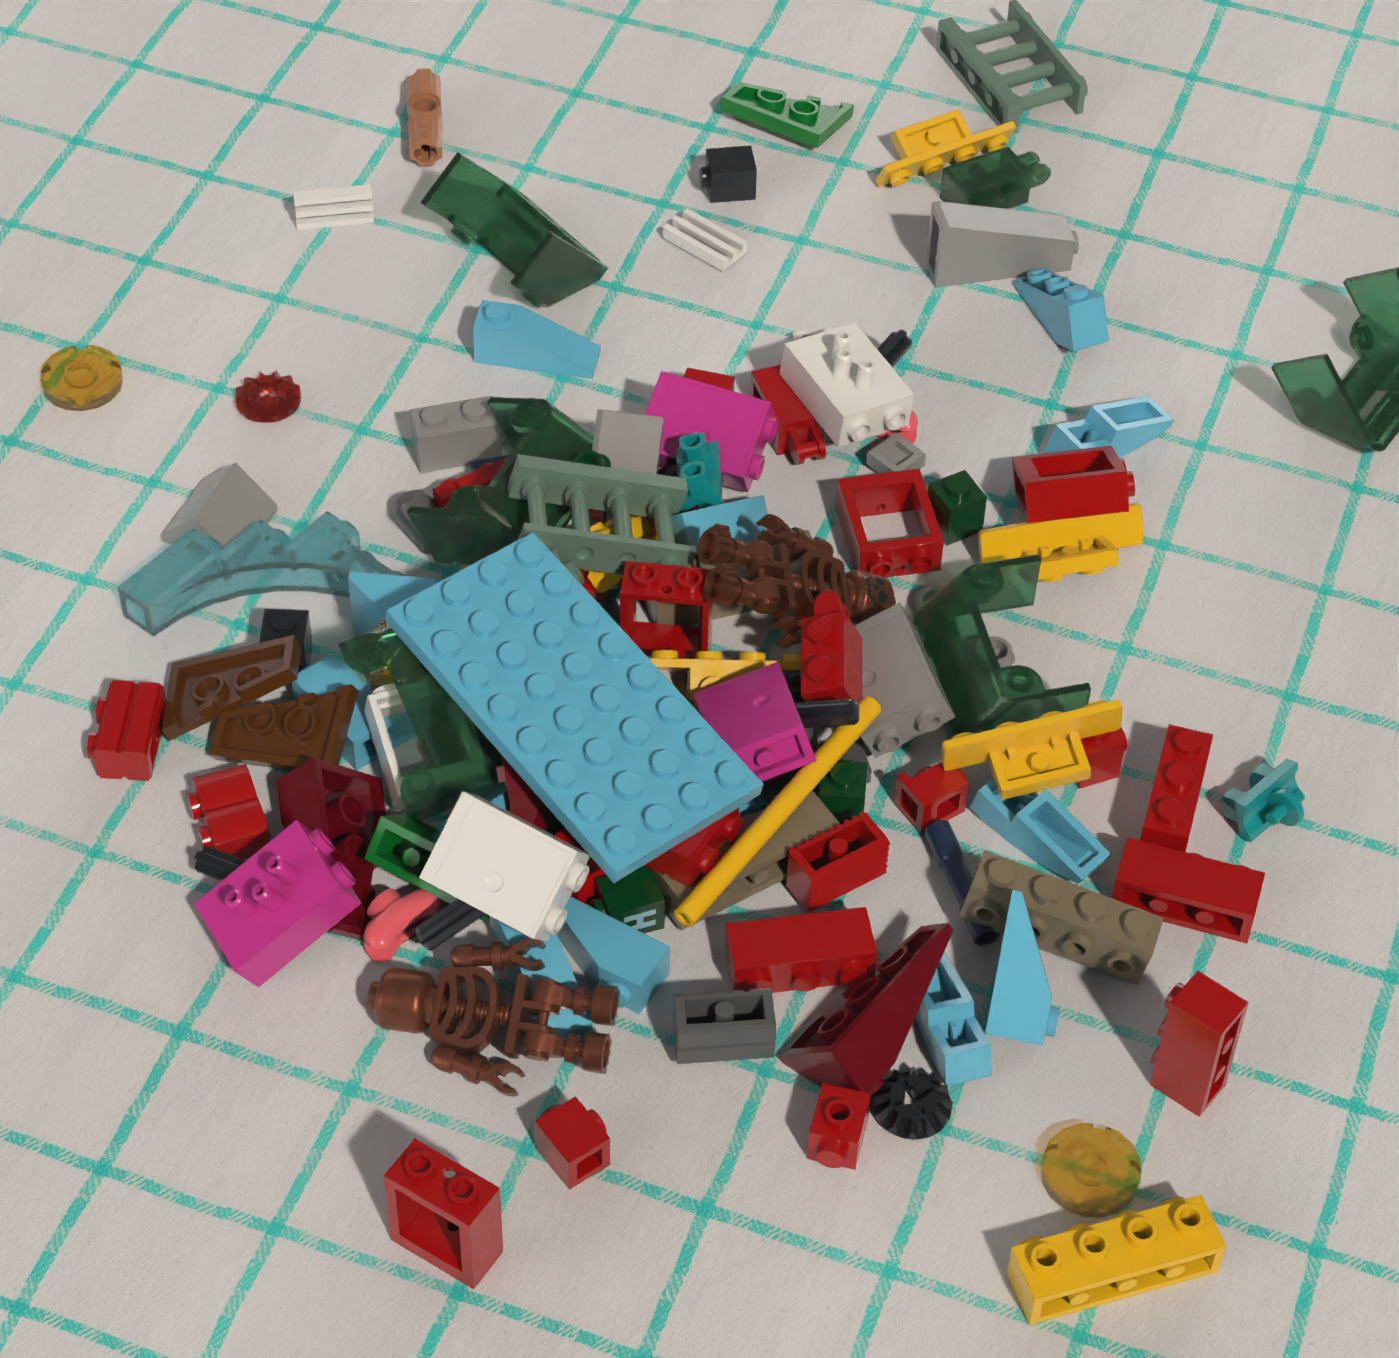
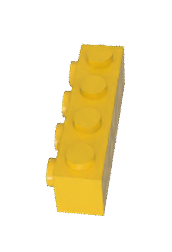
M1202 1194L1187 1199L1173 1197L1162 1202L1158 1207L1140 1212L1126 1210L1115 1215L1111 1220L1093 1225L1079 1223L1071 1226L1064 1233L1046 1238L1041 1236L1026 1238L1016 1246L1011 1247L1007 1275L1028 1324L1033 1325L1217 1273L1221 1267L1226 1244Z

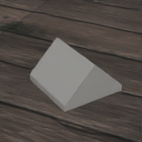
M597 409L592 450L606 455L611 462V468L658 474L664 417Z
M234 463L201 481L163 532L161 538L163 542L238 567L278 511L277 504L237 463Z

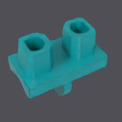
M703 432L682 435L679 437L680 448L676 449L677 477L686 478L688 492L680 509L681 512L688 511L696 505L700 508L710 507L711 504H723L721 450L718 441L707 443Z
M1286 758L1276 768L1261 763L1251 772L1249 791L1244 792L1232 787L1222 796L1224 816L1238 822L1240 838L1252 842L1271 825L1280 822L1287 826H1294L1304 817L1301 802L1305 799V796L1295 779V773L1298 770L1297 762Z

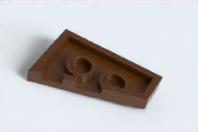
M295 635L172 663L161 728L167 739L171 741L218 718L220 712L237 709L297 680L301 645Z
M350 684L336 687L335 692L316 695L312 692L298 695V699L279 704L265 702L220 712L208 755L218 761L294 770L312 758L339 765L359 690Z

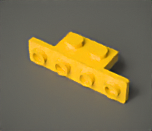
M957 109L894 131L890 137L901 160L884 166L875 182L878 187L890 183L892 187H897L908 182L913 175L922 172L924 175L934 174L947 163L956 161L957 164L965 163L984 150H988L989 153L999 151L1009 144L1008 139L1017 127L1014 121L972 135L960 110Z
M1137 502L1129 503V512L1035 523L1023 522L980 530L978 532L980 568L984 572H992L1024 566L1037 580L1044 582L1059 581L1064 578V575L1079 572L1083 574L1101 573L1106 567L1119 565L1118 548L1143 543L1142 507Z
M655 650L651 651V658H649L660 671H687V698L694 701V708L699 714L700 711L694 693L775 662H779L784 674H801V653L783 654V661H766V653L742 652L739 653V660H722V652L699 651L695 652V659H678V651Z
M1098 700L1088 703L1083 708L1063 713L1052 711L1043 714L1038 719L1022 723L1006 722L998 725L993 730L976 734L970 732L957 734L950 740L942 743L943 768L945 771H950L989 761L1001 800L1090 779L1091 768L1080 739L1119 730L1122 722V704L1120 700L1109 702Z

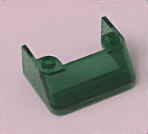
M459 152L456 153L421 201L425 207L444 217L454 225L450 231L467 245L472 240L482 245L515 274L510 283L522 291L520 294L538 308L543 303L552 306L600 281L609 269L606 264L526 195Z
M1399 267L1349 277L1343 282L1360 314L1354 322L1349 335L1350 345L1355 350L1359 361L1343 380L1338 375L1327 353L1274 363L1271 367L1295 415L1303 425L1362 453L1385 450L1399 433Z
M490 397L487 404L513 450L488 486L465 485L458 488L444 508L410 506L406 513L435 562L472 565L517 541L523 524L530 523L528 500L508 498L507 485L517 455L572 462L580 452L592 450L594 435L545 399ZM546 503L548 526L565 528L571 519L570 506Z
M1039 554L971 565L922 605L913 616V624L956 716L943 723L949 740L960 733L970 732L976 734L993 730L998 725L1006 722L1022 723L1038 719L1043 714L1052 711L1063 713L1080 709L1089 703L1091 693L1089 683L1045 690L1039 674L1027 666L1013 665L1000 668L983 622L982 613L1032 606L1034 604L1041 566Z

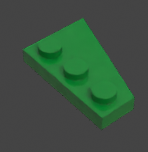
M739 82L721 97L720 110L733 115L738 120L749 121L762 126L771 133L782 134L798 140L802 145L818 148L852 118L854 104L841 102L840 108L820 105L821 98L807 96L806 100H795L786 98V93L783 90Z

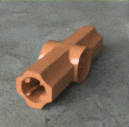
M417 69L413 75L408 77L409 157L411 160L416 161L419 166H433L437 160L442 159L441 79L431 69Z

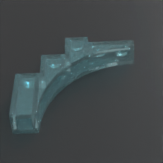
M327 511L292 540L284 531L274 529L262 520L256 522L225 548L212 537L207 538L192 528L120 584L118 591L123 616L154 637L178 620L210 605L245 595L275 591H309L350 599L349 571L405 575L399 571H393L377 561L370 552L361 550L360 535L355 526L346 520L342 521Z

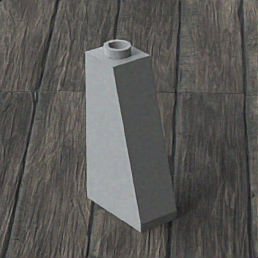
M941 201L932 202L926 263L935 287L1027 276L1029 271L1040 268L1050 269L1052 273L1071 271L1073 254L1078 253L1079 242L1076 231L1070 230L1064 215Z

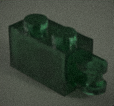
M1006 146L943 168L940 199L943 202L1010 209L1027 203L1030 188L1045 183L1051 175V169L1046 164L1039 163L1040 157L1035 152L1030 151L1017 156Z

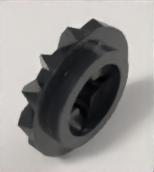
M914 1066L908 1072L902 1073L894 1069L890 1077L884 1080L883 1085L875 1092L873 1099V1109L879 1123L890 1133L911 1140L925 1139L940 1132L950 1119L953 1104L949 1096L948 1085H942L938 1082L934 1072L929 1075L918 1073ZM905 1092L911 1094L914 1099L923 1097L921 1111L919 1108L916 1109L913 1104L903 1105Z

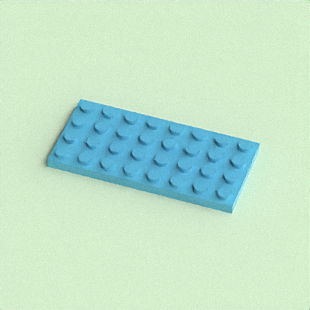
M534 532L386 610L385 622L613 883L761 794L763 788L761 780Z

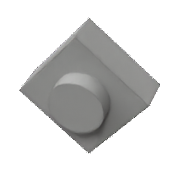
M896 432L867 452L866 464L878 473L921 469L925 466L926 454Z

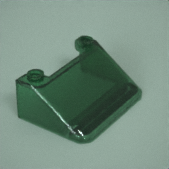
M390 626L362 633L338 644L345 662L356 672L370 674L388 667L428 763L409 771L401 783L400 793L409 815L423 821L455 807L462 791L481 796L506 785L505 783H498L496 768L503 766L500 752Z

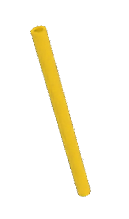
M865 696L858 703L860 707L859 722L855 725L838 726L814 753L816 761L802 766L674 910L675 918L682 925L692 927L877 718L882 708L874 698Z

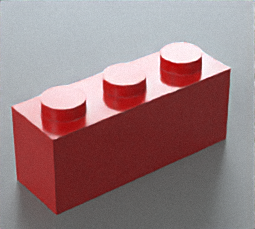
M1171 724L1168 725L1140 841H1150L1160 846L1186 852L1214 734Z
M1127 837L1115 879L1112 898L1163 917V922L1247 944L1265 872L1253 870L1243 865H1234L1206 858L1197 853H1187L1160 846L1154 842L1140 841Z
M866 907L725 924L724 953L732 991L744 990L748 992L750 989L771 988L772 993L794 990L807 992L818 987L842 984L847 986L859 985L866 979L875 976L877 949Z
M1198 970L1185 985L1180 982L1177 983L1164 1002V1008L1168 1010V1013L1157 1031V1036L1161 1038V1042L1150 1060V1063L1155 1065L1150 1085L1200 1117L1226 1086L1249 1002Z

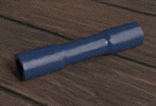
M939 820L930 824L925 829L924 834L938 865L946 874L960 905L959 909L961 912L973 877L964 860V852L950 823L946 820ZM964 919L974 943L978 946L993 943L1001 934L994 931V928L990 926L975 924Z

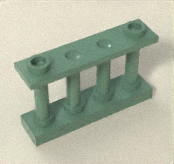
M1017 0L1009 1L1007 21L966 32L961 29L952 17L939 20L936 51L997 126L1014 121L1017 128L1013 133L1018 132L1020 115L1024 110L1062 99L1076 115L1083 113L1085 96L1088 93L1085 78L1078 74L1035 23L1031 14L1026 12ZM1009 35L1017 43L986 53L979 51L975 46ZM1027 56L1034 64L1033 66L1005 74L996 72L992 67ZM1046 78L1053 86L1021 96L1014 94L1010 87Z
M517 455L507 485L508 498L528 500L530 522L523 524L518 540L534 532L550 551L557 549L568 561L574 559L579 568L584 570L623 575L626 561L691 567L697 553L696 546L676 544L672 516L679 514L688 492L686 478ZM546 503L570 506L572 529L548 526ZM588 509L612 512L615 535L591 532ZM630 515L654 518L657 541L633 538Z

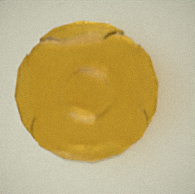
M86 345L87 349L76 350V346H70L52 354L41 368L40 381L44 397L53 405L71 411H86L103 406L112 401L121 391L123 374L119 359L111 351L96 345Z
M1079 1123L1063 1128L1049 1140L1041 1161V1181L1049 1197L1064 1210L1081 1217L1103 1218L1122 1211L1133 1201L1141 1181V1159L1134 1145L1119 1131L1109 1127L1103 1130L1092 1128L1093 1124Z

